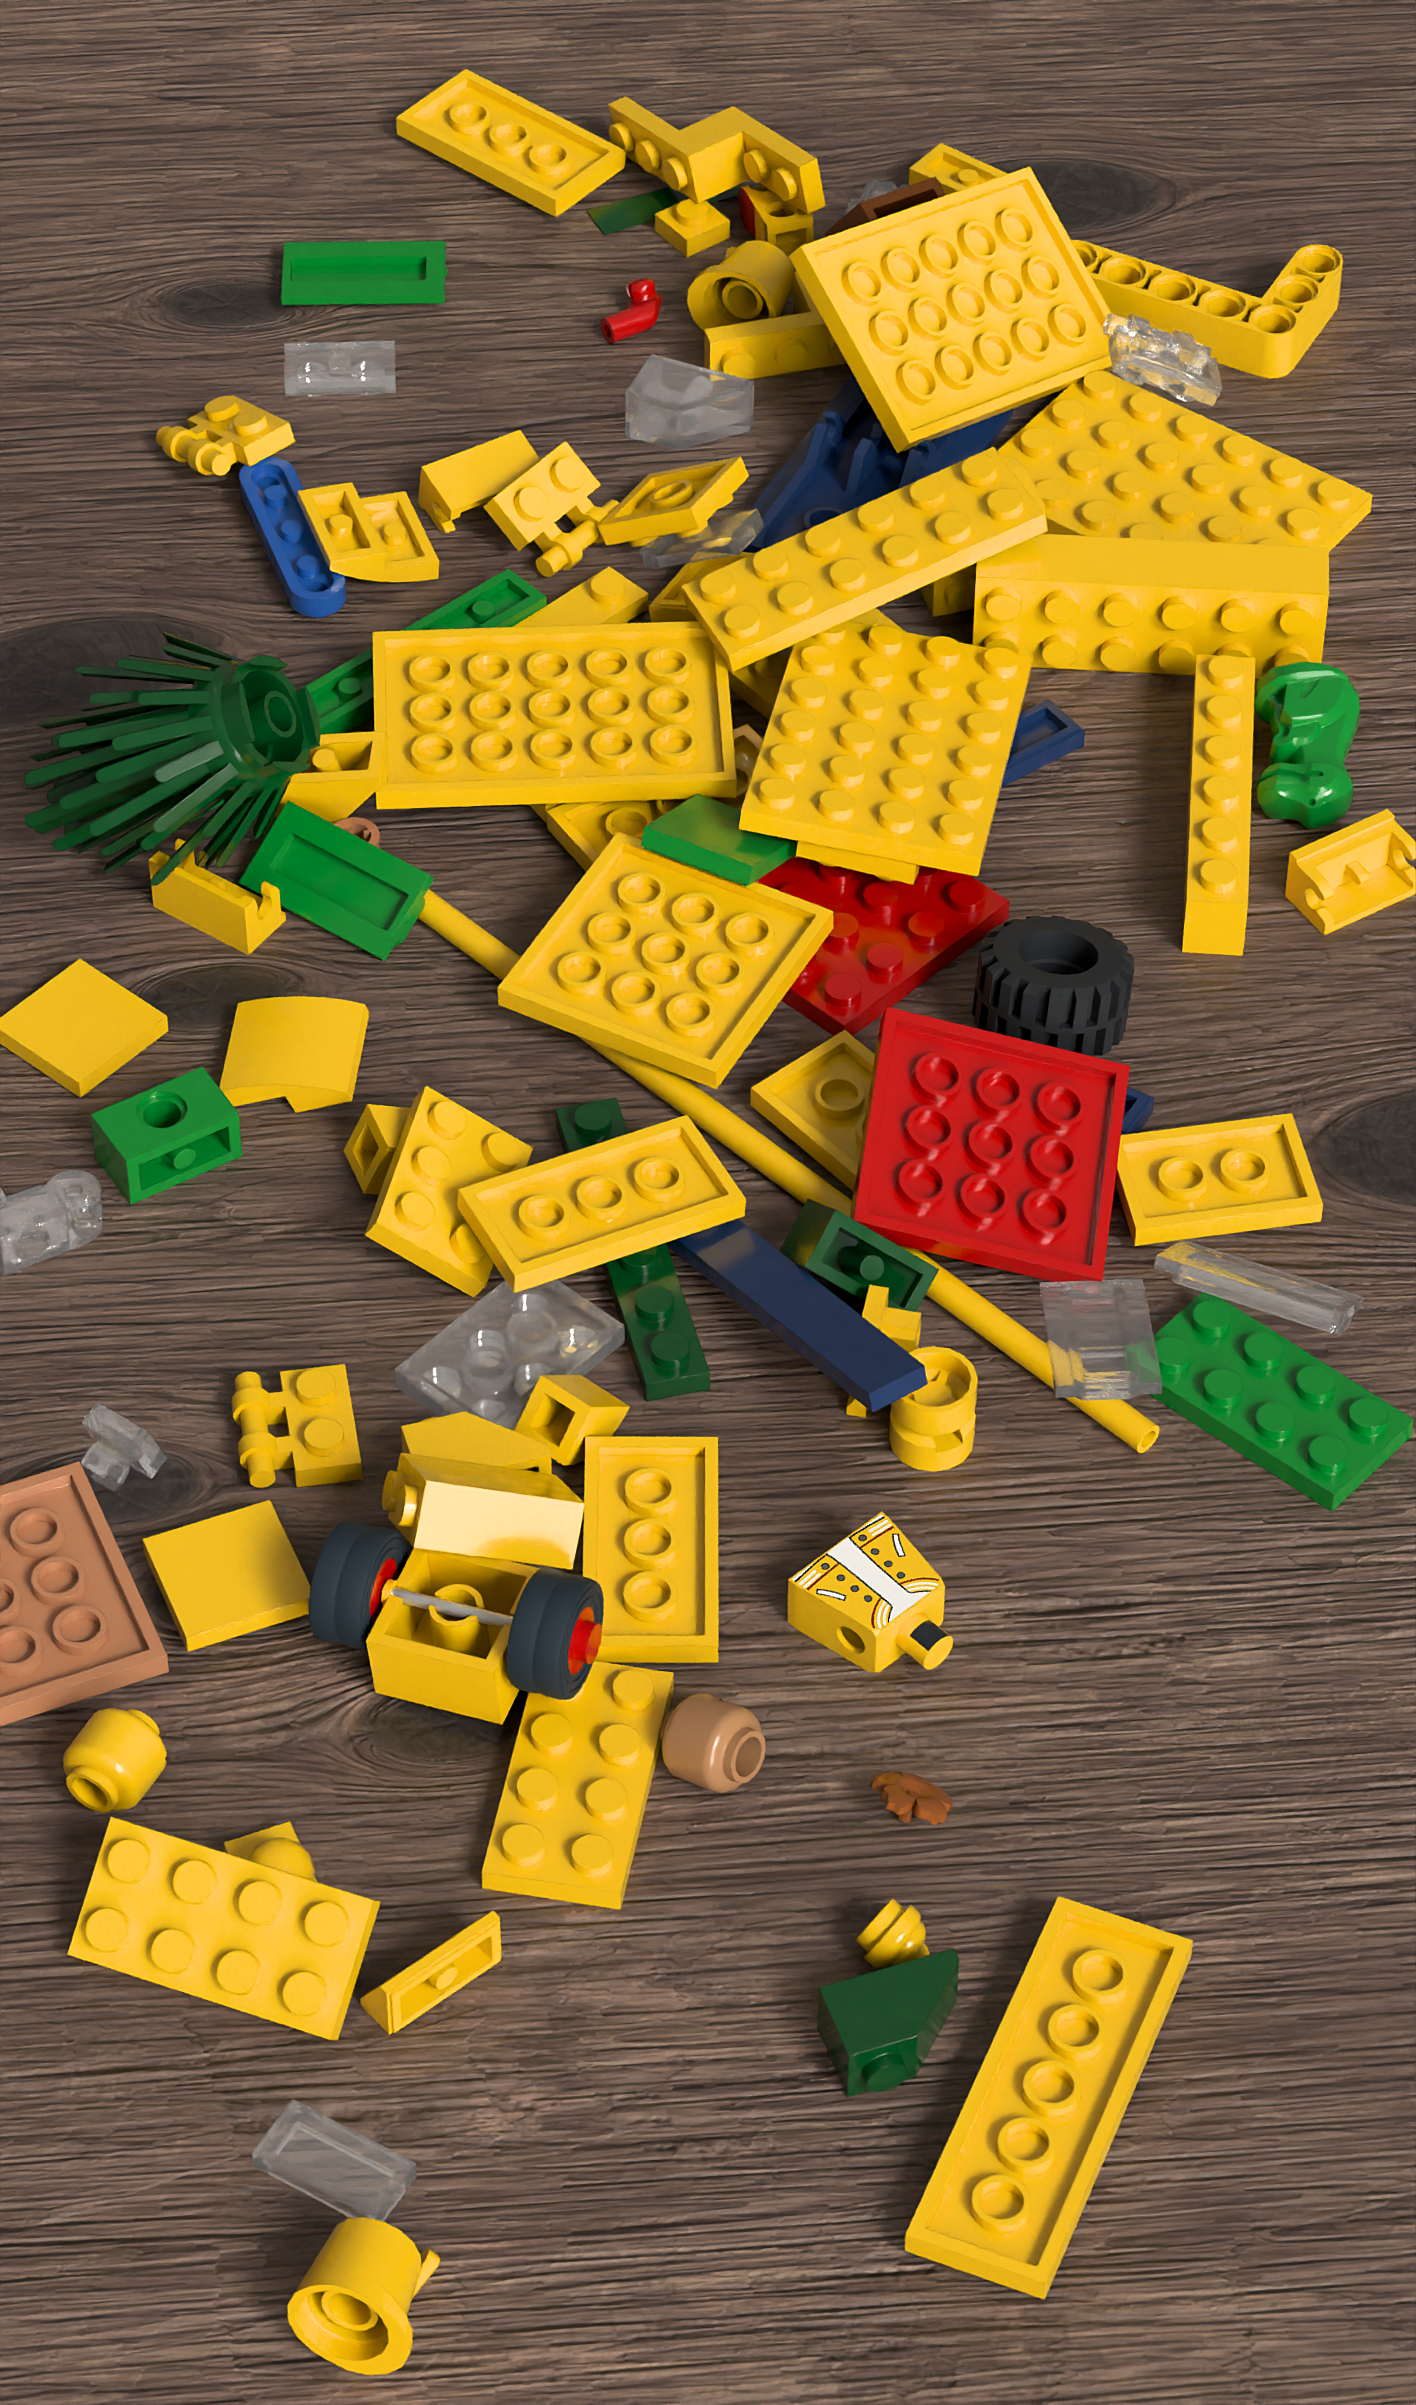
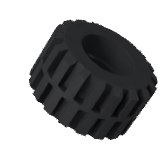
M1036 915L1026 916V919L1023 920L1012 919L1006 921L1003 927H994L989 931L988 937L983 939L980 946L972 1005V1015L975 1016L974 1024L978 1029L1089 1056H1103L1111 1051L1113 1045H1118L1123 1039L1135 970L1133 955L1127 953L1128 947L1121 940L1112 938V933L1103 928L1093 927L1091 923L1082 920H1072L1053 915L1052 917Z

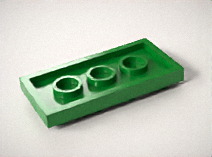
M1207 1289L1200 1293L1125 1361L1124 1379L1331 1512L1412 1436L1413 1418Z

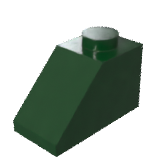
M807 1199L779 1250L804 1271L863 1303L866 1301L869 1285L889 1288L888 1307L912 1312L917 1311L939 1271L938 1268L838 1210L811 1199Z
M954 1948L819 1987L817 2029L847 2097L868 2091H888L903 2081L916 2077L957 2002L959 1957Z

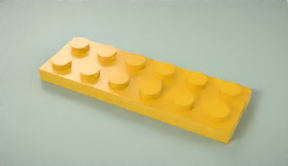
M992 447L716 571L710 572L681 587L685 603L732 672L1044 533L1048 531L1043 510L997 450Z
M1058 1896L905 2234V2251L1045 2300L1189 1964L1193 1940Z

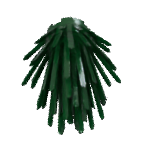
M163 632L167 642L173 645H163L161 649L168 656L195 664L129 655L117 660L116 666L119 668L88 665L76 667L74 669L76 673L88 677L192 684L193 686L188 689L96 692L89 696V702L91 704L109 705L81 709L83 712L40 721L37 726L45 729L84 722L88 727L56 734L52 738L51 744L59 745V747L38 752L28 757L40 762L76 751L81 753L79 756L31 770L25 774V790H37L52 783L54 787L47 792V801L52 805L26 815L25 824L29 828H34L38 833H46L64 826L65 835L53 841V848L57 851H65L81 843L79 844L78 855L160 812L100 850V855L110 856L134 841L137 843L108 862L102 873L105 875L113 872L140 853L153 849L165 838L224 800L225 802L153 875L150 884L156 886L162 883L206 837L213 836L198 855L197 866L200 867L205 863L207 870L216 859V867H223L259 812L260 814L253 826L254 837L257 839L261 833L263 837L265 836L292 776L311 767L307 763L310 750L320 746V723L313 699L307 687L296 690L292 682L281 671L288 666L282 660L273 656L261 655L245 661L180 636Z

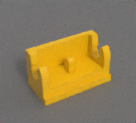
M521 430L512 432L422 466L418 504L422 510H426L434 524L443 534L455 531V526L451 520L459 518L463 511L489 502L541 459Z
M1388 809L1289 853L1285 897L1323 935L1329 934L1416 894V869L1409 865L1405 857L1411 861L1416 859V842L1394 820L1395 815Z
M178 838L175 842V850L177 851L186 841ZM194 850L162 883L156 886L151 885L153 907L247 955L251 954L286 921L285 912L281 911L280 893L276 886L264 881L261 885V893L263 895V898L195 865ZM158 851L148 860L150 880L169 859L167 854Z

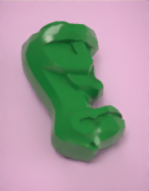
M1299 662L1271 668L1257 681L1254 687V708L1257 716L1262 721L1271 725L1273 736L1269 750L1271 765L1262 772L1257 783L1256 795L1258 803L1266 816L1271 819H1293L1301 822L1308 829H1316L1334 823L1346 815L1353 800V784L1345 768V761L1357 732L1360 719V701L1357 690L1343 671L1333 666L1321 663Z

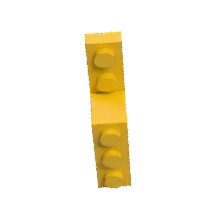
M626 96L608 104L612 125L609 127V136L612 144L624 149L625 156L642 166L646 172H651L668 183L672 189L680 191L696 203L705 201L752 179L806 214L826 206L817 158L734 106L678 130Z
M794 272L793 315L704 329V373L710 386L847 364L797 272Z

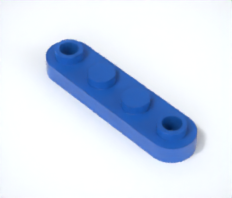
M267 457L250 467L245 464L239 474L241 498L291 607L298 613L313 618H322L337 612L346 601L345 576L330 571L297 500V491L304 490L294 467L286 460L277 457Z

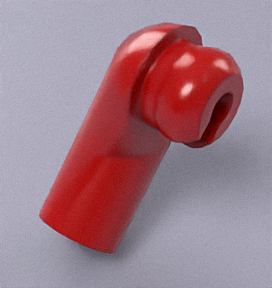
M644 277L629 282L626 292L630 302L627 303L626 310L601 319V330L608 343L613 344L649 330L656 324L662 305V297L660 293H656V285L653 279Z

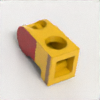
M764 186L740 187L738 199L743 225L746 231L752 233L756 240L775 245L784 251L787 257L800 246L814 241L813 216L811 213L806 214L788 201L782 200L777 194Z

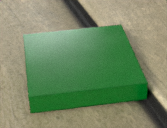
M696 794L646 825L641 846L646 850L747 887L795 856L798 841L739 829L741 809Z

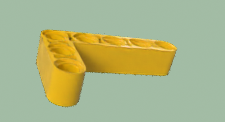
M1071 240L1122 332L1263 378H1280L1288 375L1322 331L1339 305L1343 258L1336 249L1326 245L1314 244L1299 249L1261 299L1086 241Z

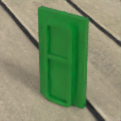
M446 241L284 242L283 268L280 271V276L282 277V305L445 303V277L448 274L446 268Z
M287 801L239 883L262 897L261 885L264 881L276 886L280 893L281 907L385 962L393 947L403 943L425 906L424 896L434 878L430 874Z

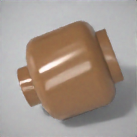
M708 1693L694 1694L682 1701L676 1709L668 1713L660 1730L663 1761L669 1772L682 1780L716 1793L733 1791L743 1783L750 1781L761 1768L765 1757V1738L762 1735L761 1726L755 1714L740 1705Z

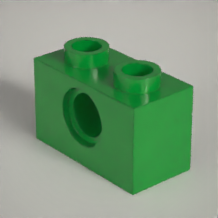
M203 1066L91 1114L95 1158L130 1205L242 1157L239 1113Z

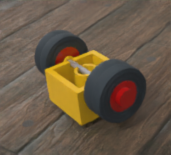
M342 1521L332 1530L319 1555L311 1583L309 1622L312 1632L316 1637L324 1641L367 1650L375 1693L501 1725L519 1690L541 1693L544 1696L559 1700H570L575 1697L589 1675L602 1638L604 1615L603 1591L600 1584L591 1578L569 1575L566 1572L555 1569H540L507 1560L414 1548L408 1558L406 1542L401 1534L391 1529L373 1527L358 1521Z

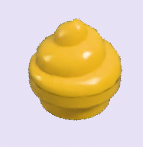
M894 1898L883 1907L855 1940L868 1952L864 1959L877 1969H884L929 1955L928 1947L924 1944L926 1929L920 1921L921 1915L919 1911L912 1905L905 1909Z

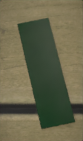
M737 185L706 201L711 204L738 196L740 187ZM669 186L591 209L587 212L604 235L654 221L656 213L689 199V197Z

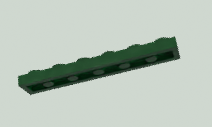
M616 1097L555 1108L556 1128L565 1154L629 1134ZM666 1243L601 1264L646 1402L710 1390V1371Z

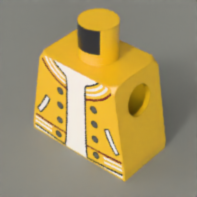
M882 1511L788 1579L787 1622L795 1629L869 1673L881 1672L905 1653L910 1655L925 1669L930 1670L945 1660L953 1646V1638L940 1628L944 1616L945 1585L942 1578Z

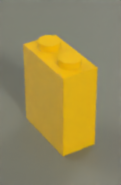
M400 1453L397 1471L390 1470L387 1473L382 1494L383 1510L389 1511L388 1518L414 1548L573 1570L585 1503L554 1474Z

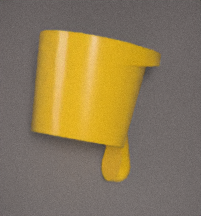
M761 240L747 241L738 247L728 248L725 259L719 265L710 266L699 273L689 287L687 305L691 317L703 331L708 328L779 317L793 291L795 270L791 260L784 251L771 243Z
M367 2217L349 2218L336 2225L287 2305L288 2322L297 2338L308 2348L347 2371L368 2376L389 2374L403 2366L413 2348V2330L407 2318L412 2298L439 2266L440 2257L429 2248L420 2254L412 2240L401 2230L384 2221Z

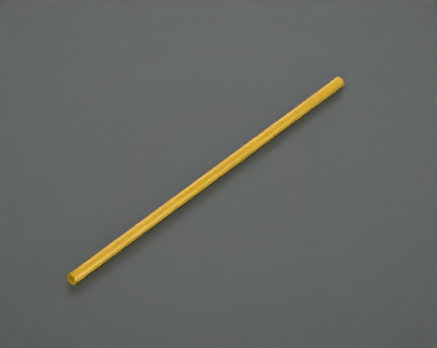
M428 889L424 896L425 906L418 919L503 981L521 956ZM577 1036L681 1114L688 1115L693 1123L804 1205L807 1199H811L850 1217L851 1199L687 1078ZM898 1245L939 1269L926 1293L928 1297L1137 1452L1143 1453L1154 1444L1160 1431L1158 1425L923 1252Z

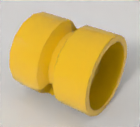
M936 1346L918 1348L909 1352V1354L925 1366L928 1384L891 1403L889 1441L893 1453L903 1463L917 1470L931 1472L948 1470L964 1462L972 1452L975 1437L978 1377L974 1365L964 1355L950 1348Z

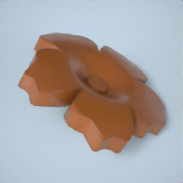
M887 1771L874 1775L871 1782V1789L882 1792L880 1798L885 1802V1809L894 1811L898 1815L897 1818L905 1823H909L914 1814L917 1818L927 1820L934 1826L937 1823L944 1824L948 1810H951L953 1800L944 1790L938 1786L931 1785V1781L911 1773Z

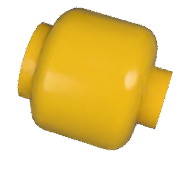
M108 1708L94 1713L63 1755V1767L67 1775L66 1785L71 1794L84 1806L101 1813L134 1808L167 1764V1752L159 1736L160 1731L157 1724L148 1715L135 1709L125 1711Z

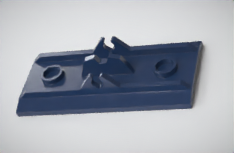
M852 374L725 541L724 551L756 553L983 452L991 447L1012 418L1013 409L936 439L924 440L915 447L897 453L854 374Z

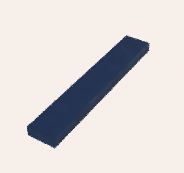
M735 1219L666 1242L667 1247L871 1412H875L928 1384L925 1366L741 1220Z

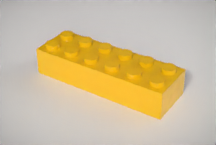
M1039 534L977 562L973 645L990 649L997 647L1006 648L1016 654L1033 657L1031 667L1195 676L1196 654L1229 655L1233 657L1255 658V679H1260L1274 667L1299 662L1322 664L1329 599V548Z

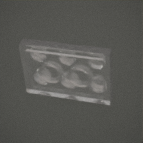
M557 1279L517 1293H513L504 1280L394 1369L395 1386L438 1417L466 1411L514 1431L540 1375L585 1376L625 1342L624 1325Z

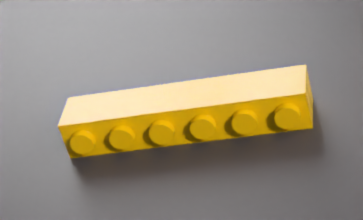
M1196 654L1191 716L1182 952L1243 956L1249 889L1255 658Z

